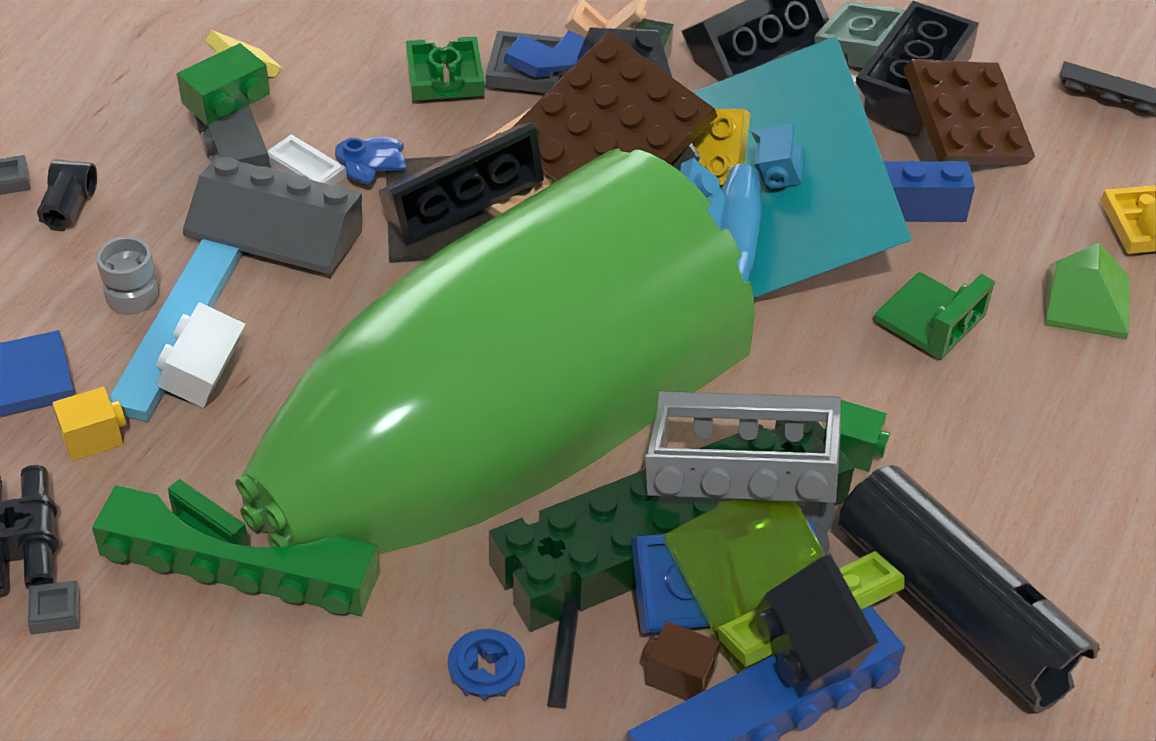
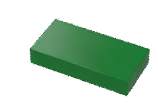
M178 479L168 488L172 513L185 524L207 536L232 544L249 546L245 523L181 479Z

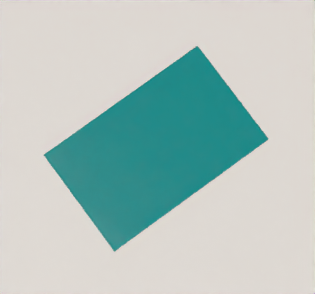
M837 36L693 92L714 108L746 109L751 113L744 164L756 168L754 164L756 141L751 132L752 130L793 123L795 127L794 146L802 145L804 149L801 184L769 189L767 184L762 182L760 178L762 216L754 265L748 279L751 282L753 298L912 240Z

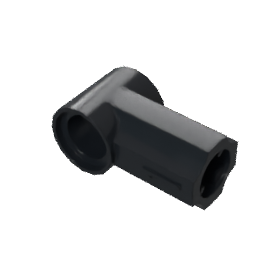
M59 159L52 160L47 175L48 188L37 210L39 222L46 224L51 230L64 231L67 226L73 224L84 197L91 198L95 193L97 186V168L95 164Z

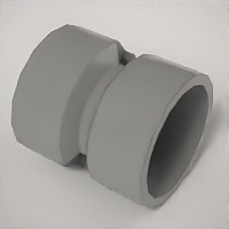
M126 236L112 239L100 247L97 253V265L103 281L105 299L110 309L117 313L130 315L139 314L151 308L159 298V288L156 275L154 274L151 248L140 238Z

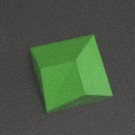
M1100 242L1050 264L1048 270L1045 325L1127 339L1129 334L1130 277Z

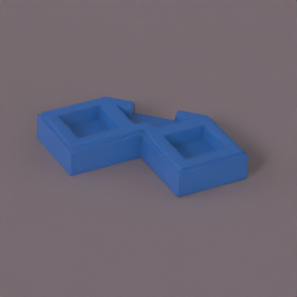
M568 31L553 49L521 34L506 51L503 63L535 78L549 77L550 72H568L578 62L577 57L585 38Z

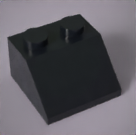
M831 553L822 556L766 592L754 610L756 614L755 623L761 637L765 641H770L778 656V668L782 678L789 686L793 685L799 698L851 677L879 644Z

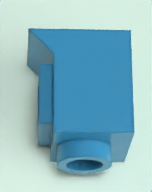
M794 124L752 130L751 132L756 141L754 164L760 173L762 182H765L769 189L801 184L804 149L802 145L794 146Z

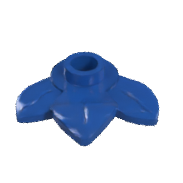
M373 137L364 141L359 138H348L340 142L335 148V157L341 165L346 167V174L353 180L364 184H371L378 171L406 170V162L400 152L403 150L404 144L394 138Z

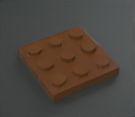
M911 59L903 67L937 161L969 162V164H1027L1035 157L999 63Z

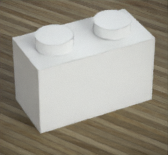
M199 302L191 317L183 314L173 334V337L178 339L174 347L166 344L158 358L155 367L161 369L162 372L157 387L204 408L237 347L245 323Z

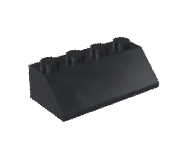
M744 0L681 32L695 64L720 82L814 45V36L830 19L821 0Z
M912 0L856 77L855 83L884 124L916 136L920 134L925 126L903 67L911 59L969 61L977 35L978 22Z
M526 123L512 127L378 190L385 217L405 247L544 181L536 126L533 123Z

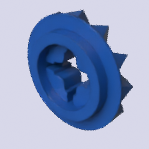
M480 629L469 632L458 639L449 652L448 669L451 681L462 688L465 696L470 693L478 694L484 701L489 695L498 693L505 697L507 691L512 686L520 685L525 669L523 649L512 636L499 630ZM478 654L489 664L496 662L494 675L488 673L484 668L479 669Z

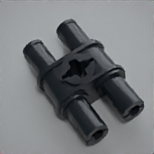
M30 465L21 470V498L2 499V480L0 476V596L5 592L4 563L23 560L24 583L28 590L29 586L53 583L52 555L59 546V538L55 534L54 527L57 505L49 496L48 471L41 465Z

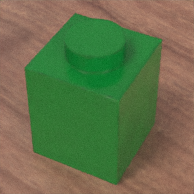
M841 400L840 450L854 468L870 472L875 456L883 458L887 448L890 433L883 431L887 413ZM826 423V426H825V435H824L823 444H826L827 423Z

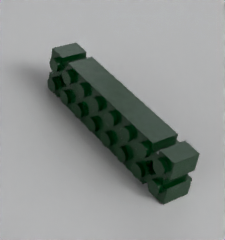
M776 420L775 429L772 430L766 429L760 424L758 435L753 440L743 439L739 432L698 449L825 453L826 444H823L825 429L818 421H804L802 439L792 442L785 436V420ZM841 450L839 453L835 506L844 503L849 495L854 473V466ZM645 469L539 511V521L529 525L523 518H519L489 530V564L504 590L513 588V605L529 632H533L559 621L560 616L564 614V603L572 598L576 599L579 611L581 612L636 589L631 538L724 529L725 541L748 536L745 529L747 524L760 519H770L768 515V500L647 495Z

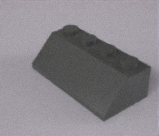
M217 156L199 175L183 227V236L213 241L239 248L243 252L330 274L362 233V193L346 189L340 185H329L310 180L305 176H294L274 171L269 167H259L239 162L234 158Z

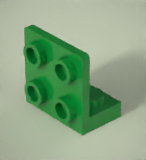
M918 272L876 311L874 320L941 360L986 316L995 281L981 273L969 286L963 284L955 292L924 273Z

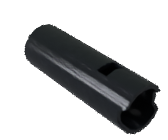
M889 465L876 469L870 476L859 482L847 496L840 509L838 522L840 530L866 555L876 551L904 575V590L969 651L979 658L988 669L1034 712H1043L1049 709L1075 687L1071 672L1083 657L1097 658L1100 651L1099 643L1035 589L1028 580L899 466Z

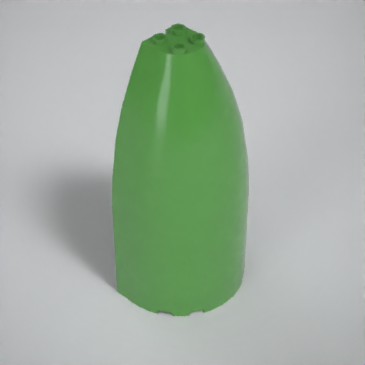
M618 148L600 155L444 247L400 278L342 328L301 375L267 427L243 474L235 480L236 487L242 496L243 507L240 508V512L244 521L253 531L259 529L263 534L269 532L270 535L267 536L270 547H285L308 543L324 537L337 535L378 545L379 555L423 544L479 524L552 488L596 462L655 421L658 410L659 391L696 392L750 355L755 317L754 298L751 282L743 281L736 261L742 255L729 229L723 228L720 230L713 217L707 211V208L712 204L675 167L650 153L637 149L630 153L621 152Z

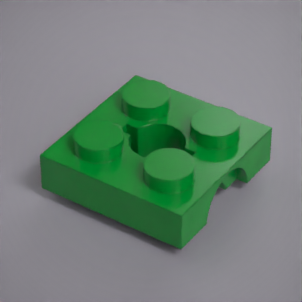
M477 36L457 37V41H449V44L442 48L437 47L435 42L426 43L425 40L406 41V57L412 101L485 96V80ZM443 64H446L449 68V82H444Z

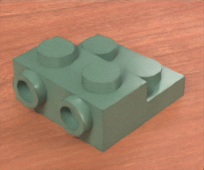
M846 1L814 36L815 44L837 36L843 53H847L848 66L863 68L904 13L905 9Z

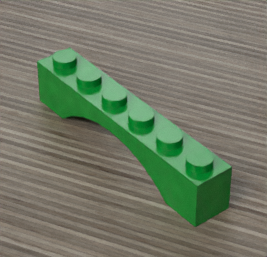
M117 485L114 486L92 526L99 555L105 556L111 561L118 563L126 561L139 564L160 573L173 572L186 575L203 583L215 582L233 586L245 593L258 592L279 597L292 604L305 603L325 608L335 614L348 613L362 617L380 574L378 545L337 535L285 547H253L232 544L207 536L185 524L168 509L159 495Z

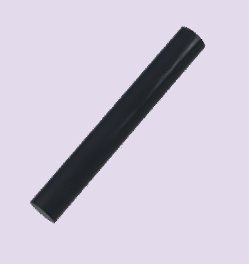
M575 598L564 603V614L560 616L558 622L547 707L566 709L579 614V606Z

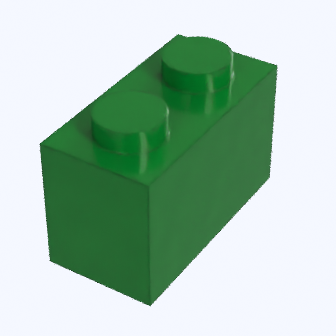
M241 43L176 73L181 103L207 126L270 95L267 65Z

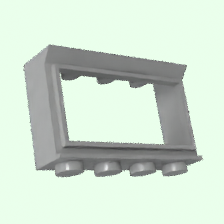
M659 391L658 410L648 454L645 456L647 495L836 503L840 453L841 397ZM669 417L694 418L695 434L702 439L709 438L712 435L714 418L739 419L740 436L745 440H753L757 437L759 420H785V436L792 442L802 439L804 421L828 422L825 453L667 448L670 435Z

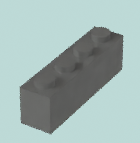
M249 105L208 126L193 114L197 130H204V132H201V138L205 153H213L210 156V163L217 156L234 158L239 162L259 167L265 166L270 168L268 151Z

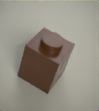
M666 621L658 638L650 636L642 654L641 663L647 665L645 685L683 700H688L704 692L717 668L720 641Z

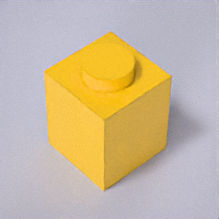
M104 386L52 402L71 462L123 445L119 428L127 425L119 401L110 402Z

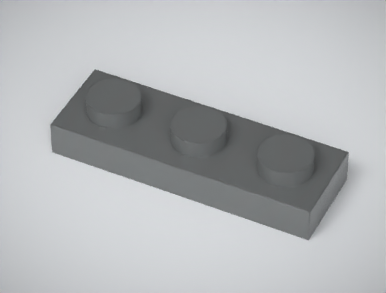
M1064 61L1059 74L1060 80L1066 82L1064 87L1080 93H1085L1087 88L1101 92L1099 97L1104 100L1120 104L1121 100L1125 99L1135 102V108L1140 111L1156 114V88Z

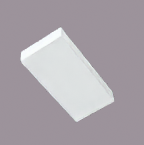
M292 134L268 150L270 166L279 172L294 176H305L310 180L329 185H336L346 178L345 166Z

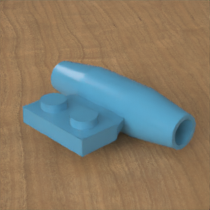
M692 158L681 163L680 172L712 204L707 208V211L713 217L720 230L728 228L742 255L736 261L743 281H748L754 265L762 216L759 171L750 165H735L729 170L721 190L719 186L720 180L697 160Z

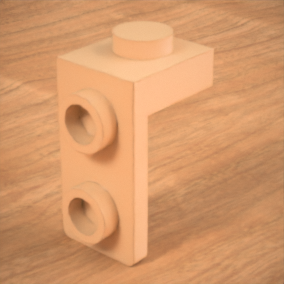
M579 0L573 5L564 27L584 38L590 27L626 29L630 26L635 28L646 14L643 9L647 0H632L608 21L585 0Z

